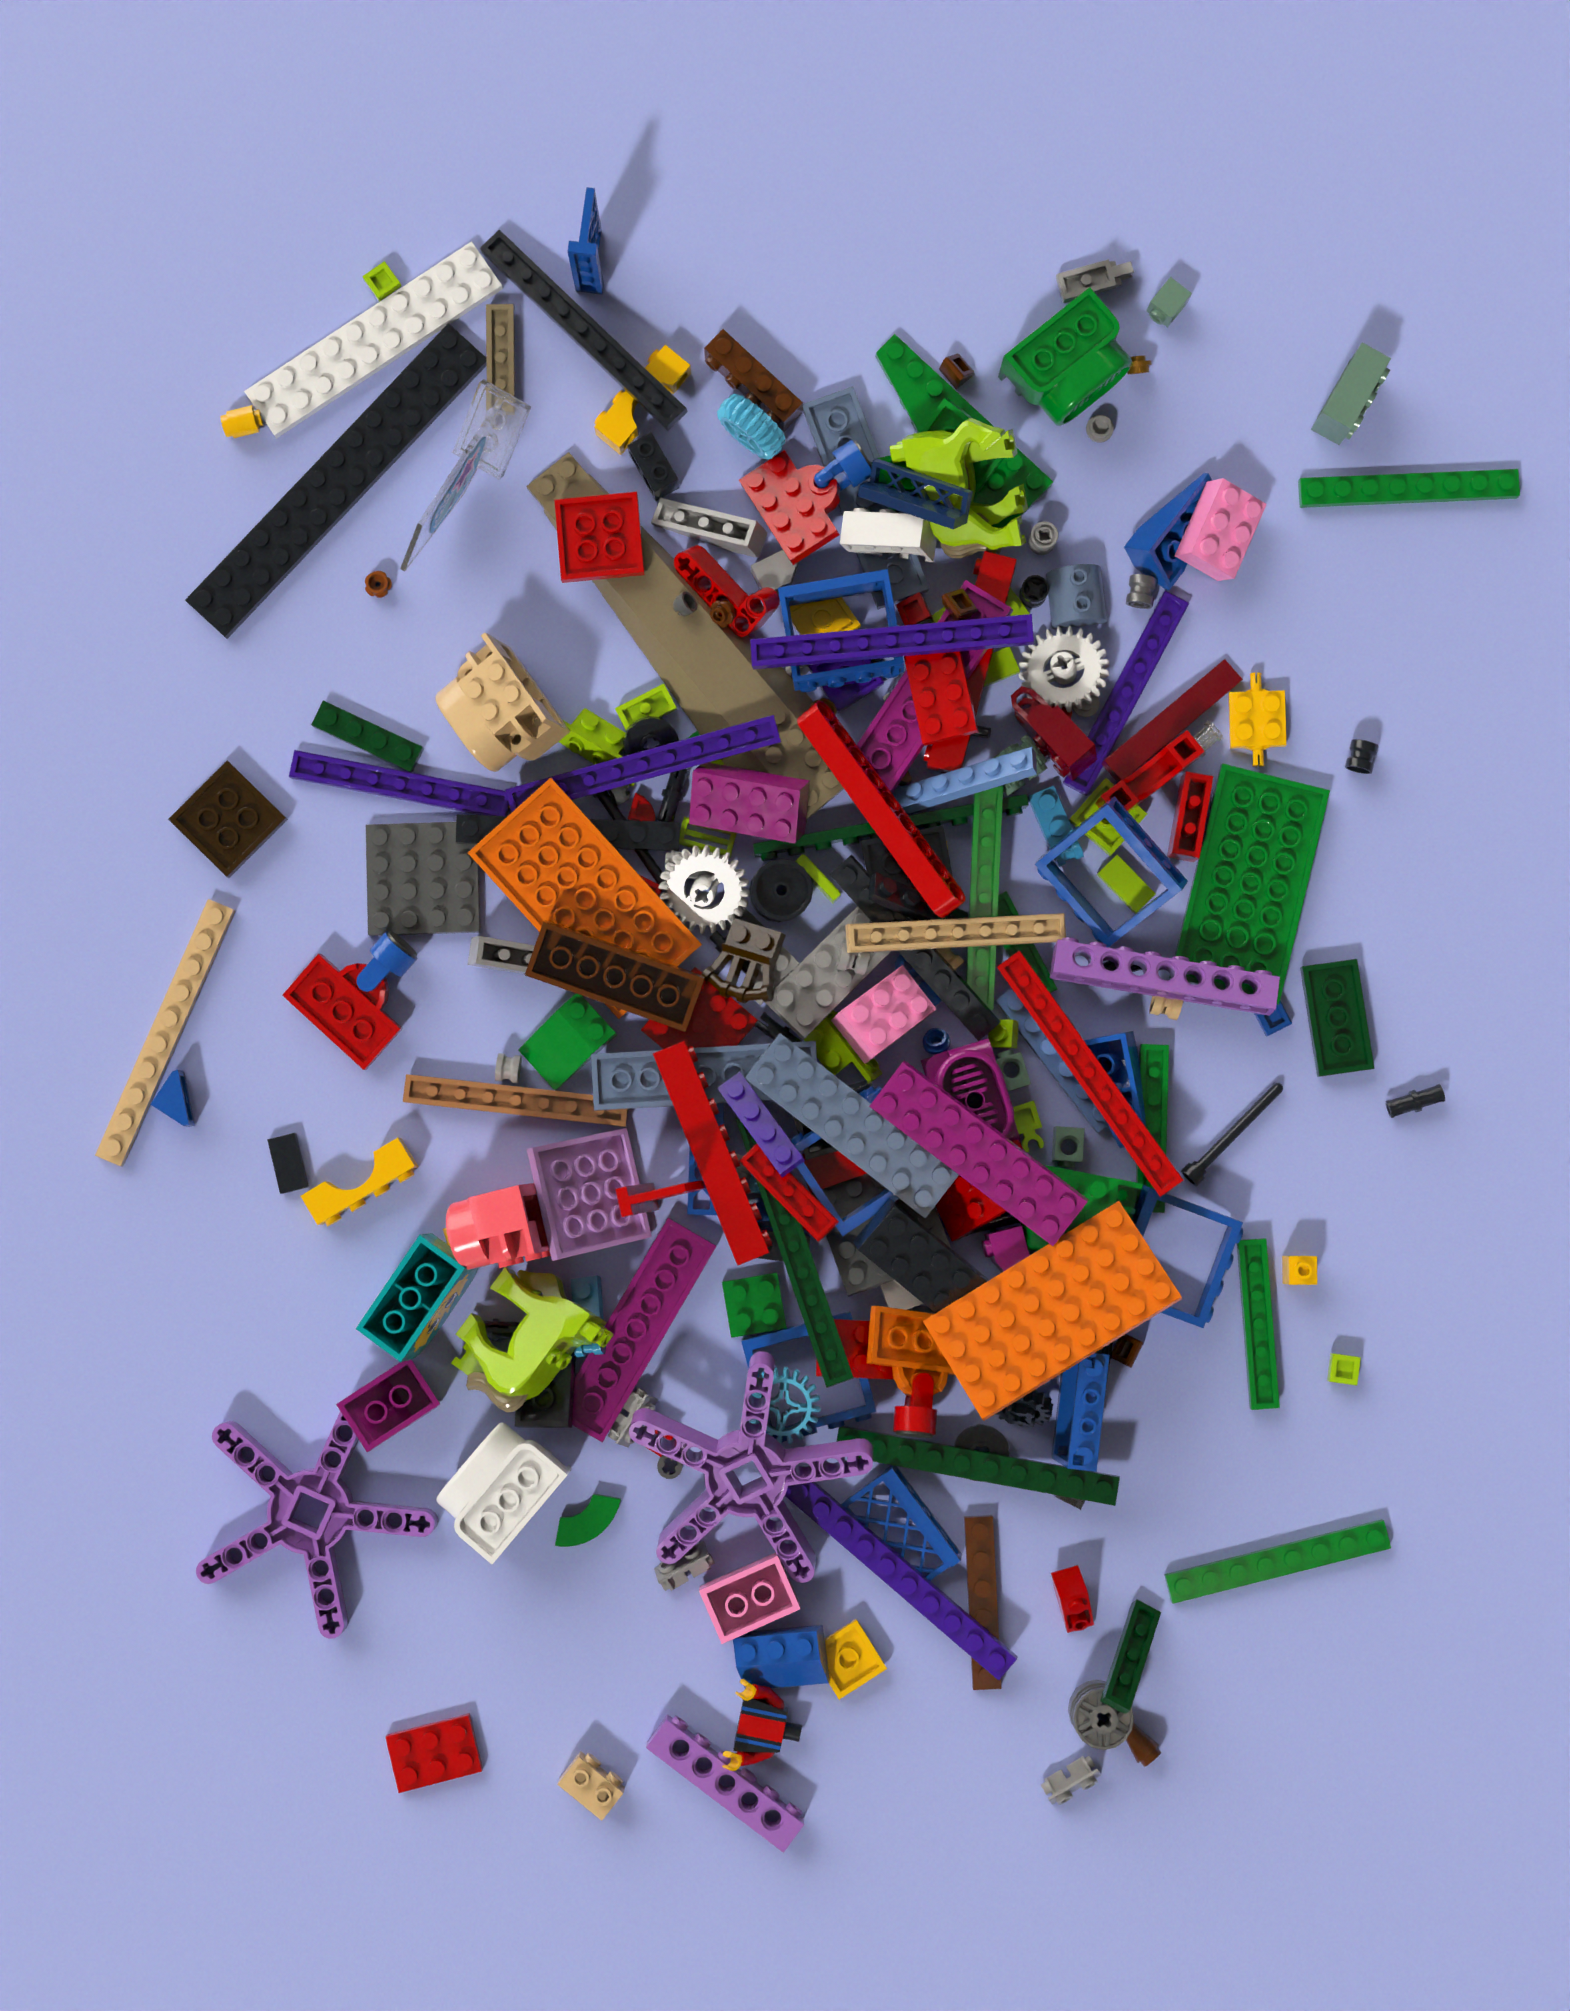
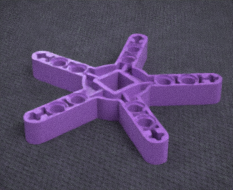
M765 1351L754 1353L749 1362L740 1430L727 1433L717 1440L648 1408H640L635 1411L629 1428V1436L634 1442L705 1474L706 1490L660 1533L656 1554L661 1562L673 1564L679 1561L730 1513L739 1517H755L790 1577L799 1583L808 1582L813 1578L816 1555L783 1501L788 1486L867 1474L873 1466L874 1448L872 1444L866 1439L858 1438L784 1449L774 1437L766 1433L775 1359L770 1353ZM759 1368H764L763 1378H758ZM761 1393L764 1397L756 1398L752 1394ZM757 1419L761 1423L752 1424L748 1420ZM670 1435L673 1436L675 1439L667 1440L666 1438H664V1436ZM691 1447H697V1448H699L701 1451H700V1452H694V1451L690 1450V1448H691ZM829 1458H834L838 1462L829 1463L826 1460ZM753 1460L762 1476L742 1485L733 1469ZM803 1462L809 1464L810 1466L801 1467L798 1464ZM703 1508H712L714 1511L708 1512L705 1511ZM771 1517H777V1518H779V1519H781V1520H779V1521H773V1520H771L770 1518H771ZM684 1526H692L695 1529L689 1530ZM784 1540H791L794 1543L788 1544Z
M341 1411L315 1468L300 1470L294 1474L238 1423L228 1421L219 1424L212 1432L213 1443L271 1496L267 1507L268 1522L199 1562L196 1567L197 1578L205 1584L215 1583L281 1544L292 1552L304 1554L318 1629L328 1639L338 1637L348 1626V1615L334 1545L345 1536L348 1530L426 1537L437 1527L438 1517L432 1509L353 1501L348 1486L341 1478L359 1439L354 1431L350 1440H345L341 1437V1426L348 1425L350 1427ZM230 1429L232 1431L230 1434L231 1439L225 1441L223 1439L225 1436L224 1431ZM242 1439L243 1442L237 1445L236 1442ZM245 1446L252 1448L255 1455L252 1461H247L243 1458L242 1450ZM330 1451H335L341 1456L339 1466H333L328 1461ZM266 1465L273 1467L275 1470V1478L273 1480H268L263 1475V1469ZM303 1494L329 1504L318 1529L293 1518ZM362 1510H370L373 1513L374 1521L372 1524H366L362 1521ZM395 1512L401 1515V1526L395 1527L390 1524V1513ZM423 1516H426L425 1520L430 1522V1525L425 1529H422L421 1523L414 1522L407 1528L410 1520L417 1521ZM257 1533H262L267 1537L268 1543L266 1547L257 1545L255 1541ZM232 1548H238L242 1551L243 1558L240 1562L232 1559ZM222 1560L224 1564L222 1567L210 1574L207 1572L209 1566H213ZM318 1560L325 1561L328 1564L329 1571L327 1574H321L317 1571L316 1562ZM322 1589H330L334 1593L333 1602L323 1600L321 1596ZM336 1606L337 1609H335V1610L332 1612V1614H331V1610H330V1609H332V1608H334V1607ZM332 1618H333V1621H334V1622H337V1621H338L339 1624H340V1625H339L338 1627H336L335 1629H334V1626H332V1625L328 1626V1623H327V1622H329Z

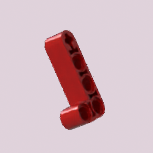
M692 546L678 553L674 558L676 571L710 608L715 601H728L734 606L736 616L733 622L728 624V627L737 636L744 637L761 628L780 604L779 595L774 589L769 587L748 596L702 546Z

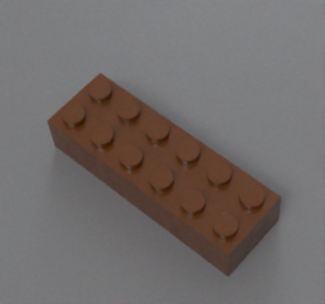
M547 920L543 921L525 972V976L686 1032L705 978L703 975Z

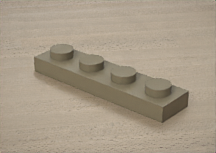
M486 304L488 415L515 414V321L513 304Z

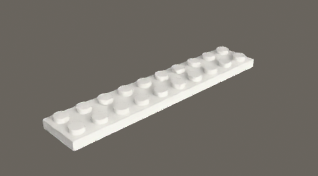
M471 241L244 392L256 410H260L261 417L277 439L442 330L448 323L451 324L503 289L502 284Z

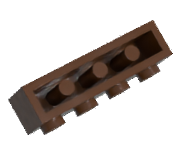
M724 329L704 348L706 364L713 371L721 373L731 388L734 390L738 389L745 396L744 398L749 399L752 403L757 404L760 409L764 410L783 432L803 413V402Z

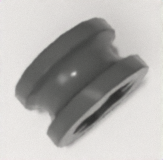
M662 1455L657 1463L659 1474L666 1479L676 1478L681 1473L683 1464L677 1462L674 1473H670V1470L665 1472L663 1470L665 1466L664 1460L669 1457Z

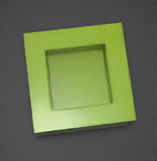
M385 261L362 276L379 302L402 287Z
M999 1019L1001 1022L988 1033L991 1047L1017 1048L1019 1021Z
M1330 1353L1327 1381L1357 1386L1361 1357Z

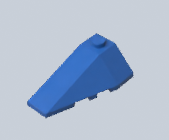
M1203 473L1142 524L1124 546L1133 566L1143 574L1156 578L1157 584L1165 590H1170L1187 566L1186 562L1175 557V553L1206 482L1212 481L1209 473Z
M1134 1031L1084 1040L1146 1126L1140 1064ZM1105 1120L1119 1148H1124V1145Z

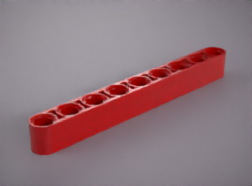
M817 701L797 718L800 729L932 911L938 917L945 918L966 901L964 892L832 710L824 702Z

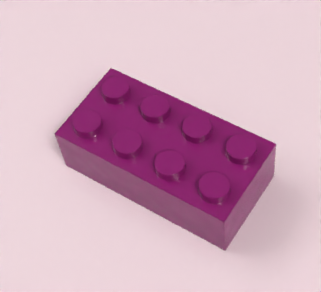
M709 762L700 764L692 774L689 824L796 844L805 834L810 781Z

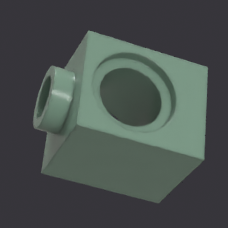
M1170 277L1149 303L1147 312L1150 318L1157 324H1163L1168 328L1186 306L1192 293Z
M1013 1049L997 1054L998 1059L996 1062L1002 1071L1008 1092L1031 1084L1021 1052L1014 1054ZM1006 1063H1013L1017 1066L1018 1073L1015 1078H1009L1004 1074L1003 1067Z
M1053 1127L1051 1161H1058V1166L1075 1167V1162H1083L1085 1128ZM1065 1139L1071 1140L1075 1145V1150L1071 1155H1065L1061 1151V1143Z

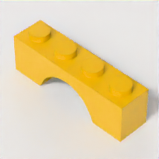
M664 345L660 351L656 349L650 355L647 361L649 364L645 367L671 394H674L691 375L690 364L667 345ZM623 390L619 391L612 401V407L607 412L602 411L594 422L596 424L594 426L596 435L620 455L628 448L627 445L632 443L638 436V429L633 419V413L638 402L626 390L625 392Z
M397 1137L373 1152V1172L363 1185L355 1189L344 1190L336 1187L331 1182L324 1181L301 1195L317 1225L326 1224L327 1227L342 1219L340 1214L349 1208L351 1212L358 1210L366 1204L364 1199L373 1194L377 1198L390 1190L389 1184L396 1180L402 1183L415 1175L413 1170L418 1168V1165L402 1138Z

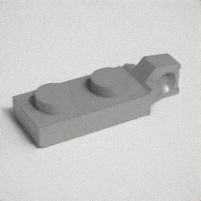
M1108 259L1058 273L1056 281L1062 301L1066 303L1073 301L1089 287L1095 294L1115 289L1122 285V280L1133 277L1134 270L1131 261L1116 265L1115 261H1109Z

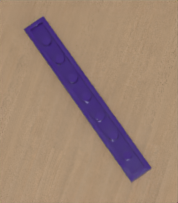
M1166 590L1164 591L1087 736L1095 744L1097 760L1075 780L1072 781L1066 776L1063 784L1085 796L1089 794L1103 767L1102 762L1109 756L1184 615L1189 602Z
M294 750L289 778L476 815L508 816L510 807L506 791L298 750Z

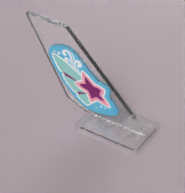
M484 379L479 382L452 451L453 454L460 458L419 520L402 562L401 570L406 571L465 494L477 468L498 480L504 476L531 406Z

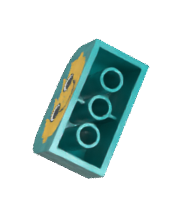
M433 1233L420 1234L366 1312L356 1330L399 1362L416 1358L428 1346L473 1281L478 1268L467 1270L466 1267L460 1265L456 1261L451 1247Z

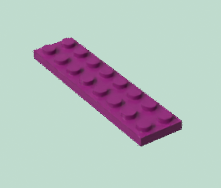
M967 580L960 587V589L963 588L978 609L967 620L1010 616L1013 612L1011 607ZM945 610L938 622L954 621L949 612ZM988 649L961 651L967 680ZM907 670L857 744L892 794L924 747Z
M905 1060L869 1106L1052 1246L1055 1245L1089 1200Z
M670 1218L666 1220L605 1325V1328L614 1334L606 1345L605 1354L595 1355L594 1353H589L575 1377L573 1426L603 1443L717 1247L716 1245Z

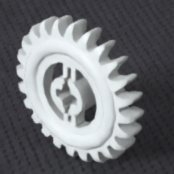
M1058 626L1056 636H1053L1047 629L1046 640L1036 635L1038 646L1028 645L1031 654L1022 652V657L1027 662H1019L1020 669L1024 671L1019 673V678L1024 681L1021 686L1033 689L1051 707L1056 705L1061 709L1065 707L1067 712L1072 711V705L1082 709L1083 701L1088 704L1092 703L1091 695L1100 696V691L1097 687L1103 688L1106 686V682L1102 678L1109 676V671L1105 668L1110 663L1108 659H1104L1107 652L1105 649L1099 650L1101 647L1100 640L1092 644V633H1089L1083 639L1082 628L1079 629L1076 635H1073L1071 626L1068 627L1066 634H1063ZM1071 654L1077 656L1078 658L1074 660V657ZM1051 659V670L1044 672L1046 664ZM1084 669L1083 676L1079 682L1071 687L1060 688L1050 684L1053 681L1064 685L1069 684L1076 678L1077 671Z
M705 845L703 852H700L697 846H693L692 854L687 849H683V858L679 855H673L672 860L674 863L668 862L665 865V868L670 872H662L660 875L661 879L666 881L661 882L658 888L667 890L660 895V898L662 900H669L666 905L674 909L673 913L676 916H681L680 920L683 924L687 921L690 922V931L694 929L696 924L699 925L701 934L704 933L707 925H709L712 933L716 931L717 924L720 925L722 930H725L726 920L732 924L735 918L734 914L739 917L743 915V910L740 906L747 907L748 901L743 897L750 895V891L743 887L749 884V880L741 878L745 874L744 869H736L739 863L738 860L728 861L730 853L720 856L719 848H716L711 853L709 846ZM704 870L714 873L712 876L701 875L697 877L692 885L690 894L687 896L685 882L691 874ZM722 882L725 890L722 900L714 906L703 907L713 902L718 884Z

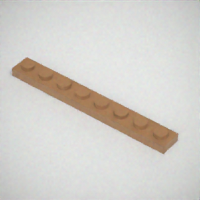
M406 1074L403 1094V1102L622 1127H626L628 1109L594 1111L593 1095L409 1074Z

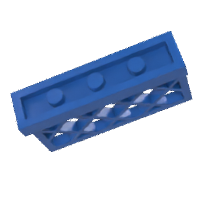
M586 187L579 242L569 240L567 252L575 291L603 295L604 282L599 259L602 229L595 188Z
M891 1465L885 1472L841 1503L856 1518L865 1522L867 1527L869 1523L885 1525L883 1541L889 1546L902 1548L901 1556L903 1558L905 1557L906 1549L922 1551L920 1566H912L921 1574L923 1572L929 1573L925 1577L930 1581L950 1566L953 1567L961 1561L962 1553L897 1466ZM882 1481L890 1490L889 1501L873 1498L874 1487ZM868 1491H870L869 1497H864V1496H863V1495L866 1494ZM893 1495H894V1497L897 1499L898 1502L892 1501ZM856 1500L868 1502L866 1517L855 1515L849 1508V1505ZM872 1503L888 1505L886 1520L870 1518ZM891 1506L900 1507L907 1513L906 1524L889 1521ZM910 1518H911V1520L914 1522L915 1525L909 1524ZM889 1526L905 1528L903 1543L887 1541ZM908 1529L917 1530L924 1536L923 1546L906 1544ZM927 1541L932 1548L926 1547ZM925 1552L937 1554L943 1563L935 1569L923 1567Z

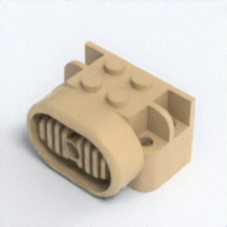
M483 633L481 637L487 645L476 654L471 651L465 654L467 661L459 668L458 676L436 694L435 700L441 713L468 751L485 768L497 772L516 756L529 761L539 758L571 731L513 650L489 634Z

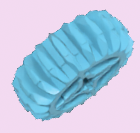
M738 394L730 395L722 402L721 407L717 411V416L721 425L725 427V430L733 438L759 458L769 460L780 452L785 444V436L777 423L764 410L760 409L757 404L752 403L749 399Z
M775 1367L773 1385L780 1383L778 1394L770 1400L769 1410L776 1414L777 1422L776 1427L767 1424L766 1430L767 1434L771 1436L777 1435L776 1440L780 1444L782 1443V1436H787L788 1444H792L793 1439L791 1435L796 1433L799 1440H802L804 1438L800 1431L802 1428L811 1433L812 1428L807 1422H818V1418L811 1415V1413L821 1411L820 1406L812 1405V1402L820 1400V1395H810L817 1388L815 1384H811L808 1387L805 1386L809 1381L807 1375L799 1381L800 1371L798 1369L794 1370L792 1377L788 1376V1367L783 1368V1375H778V1370ZM789 1383L795 1385L803 1392L806 1403H799V1401L789 1398ZM784 1392L786 1403L791 1406L789 1409H786V1412H782V1419L780 1420L779 1408L774 1405L776 1402H779V1399L783 1398ZM753 1393L752 1396L761 1398L762 1394ZM804 1412L802 1418L795 1425L785 1428L786 1419L790 1414ZM752 1419L749 1421L752 1424L761 1423L757 1419Z

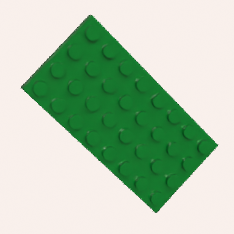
M1221 764L1175 956L1187 957L1190 962L1196 963L1212 961L1217 963V966L1225 968L1231 965L1241 966L1244 968V971L1249 972L1257 970L1269 971L1272 973V976L1280 977L1277 1005H1279L1330 790ZM1186 975V979L1190 984L1198 985V979L1194 975ZM1214 979V984L1218 989H1226V985L1222 980ZM1242 984V990L1245 993L1253 994V988L1250 985Z

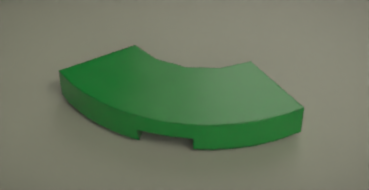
M593 1493L589 1505L582 1512L573 1516L560 1517L555 1546H576L600 1535L614 1519L621 1498Z

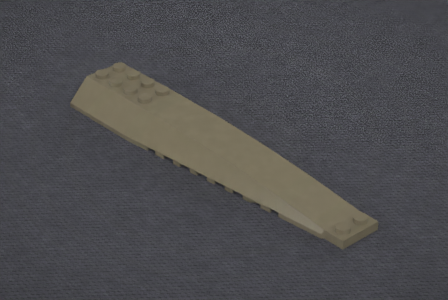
M569 452L526 486L528 491L544 508V514L556 531L555 499L609 494L590 474L584 471ZM641 526L645 575L592 580V582L599 589L606 602L613 609L620 622L625 626L639 649L644 653L651 666L658 673L670 693L675 697L682 710L701 735L767 716H775L781 738L780 743L722 758L721 760L726 766L809 780L807 823L808 818L844 790L797 723V718L810 708L813 703L812 699L806 692L795 691L793 678L782 667L753 670L750 639L753 638L749 634L744 637L737 636L728 626L721 628L718 624L714 623L709 615L712 609L676 571L674 558ZM686 591L695 598L698 608L688 616H680L673 609V601L678 595Z

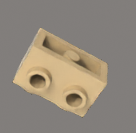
M580 1751L559 1778L557 1785L602 1821L623 1795L625 1789L622 1785L623 1780L612 1771L607 1773L600 1767L601 1762L590 1753L585 1755Z

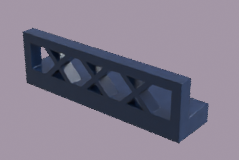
M875 459L872 462L870 482L859 486L858 497L950 529H956L968 521L973 491L880 459ZM880 469L888 472L892 482L889 484L879 482ZM905 477L910 478L916 490L913 492L906 491L900 480ZM929 485L935 487L940 498L936 501L931 500L924 488ZM953 493L963 497L961 510L954 508L948 498Z

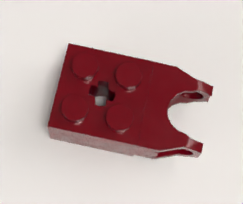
M1023 686L1011 695L1016 720L1032 737L1045 758L1047 756L1051 758L1054 762V769L1061 777L1064 778L1067 775L1073 781L1097 760L1095 744L1058 705L1052 708L1037 692ZM1025 693L1033 698L1024 697L1019 703L1016 702L1018 696ZM1027 704L1031 705V706H1030L1029 708H1027V709H1022V708H1021L1022 706L1027 705Z

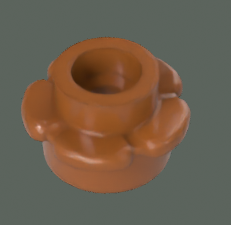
M383 571L372 572L365 578V590L370 596L375 595L377 598H382L388 594V590L392 587L391 579ZM377 582L381 583L379 587H376Z

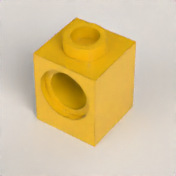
M1282 1256V1284L1317 1285V1256Z

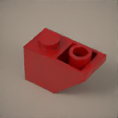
M1076 1565L1052 1572L1053 1586L1067 1633L1081 1631L1089 1626H1093L1094 1621L1089 1595L1079 1566Z

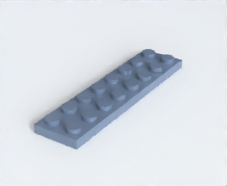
M853 386L803 404V413L824 467L835 460L832 452L850 440H853V442L857 441L870 463L880 458ZM870 478L861 483L860 485L870 482ZM849 485L840 491L838 506L842 517L844 511H853L854 508H864L870 512H880L881 509H889L887 506L858 497L860 485L855 488ZM856 553L863 573L888 569L894 604L918 592L922 594L929 591L930 588L917 555L909 554L908 559L899 558L900 553H882V556ZM882 591L871 592L877 610L884 608Z
M781 1033L777 1035L745 1076V1079L924 1218L928 1216L959 1175L870 1108L871 1103Z
M816 1041L792 1042L817 1061ZM770 1044L693 1048L698 1059L697 1062L693 1063L697 1073L703 1071L709 1086L704 1089L707 1099L714 1098L715 1103H727L717 1088L739 1072L745 1078ZM660 1050L591 1054L594 1111L673 1106L653 1053ZM746 1080L761 1101L772 1100Z

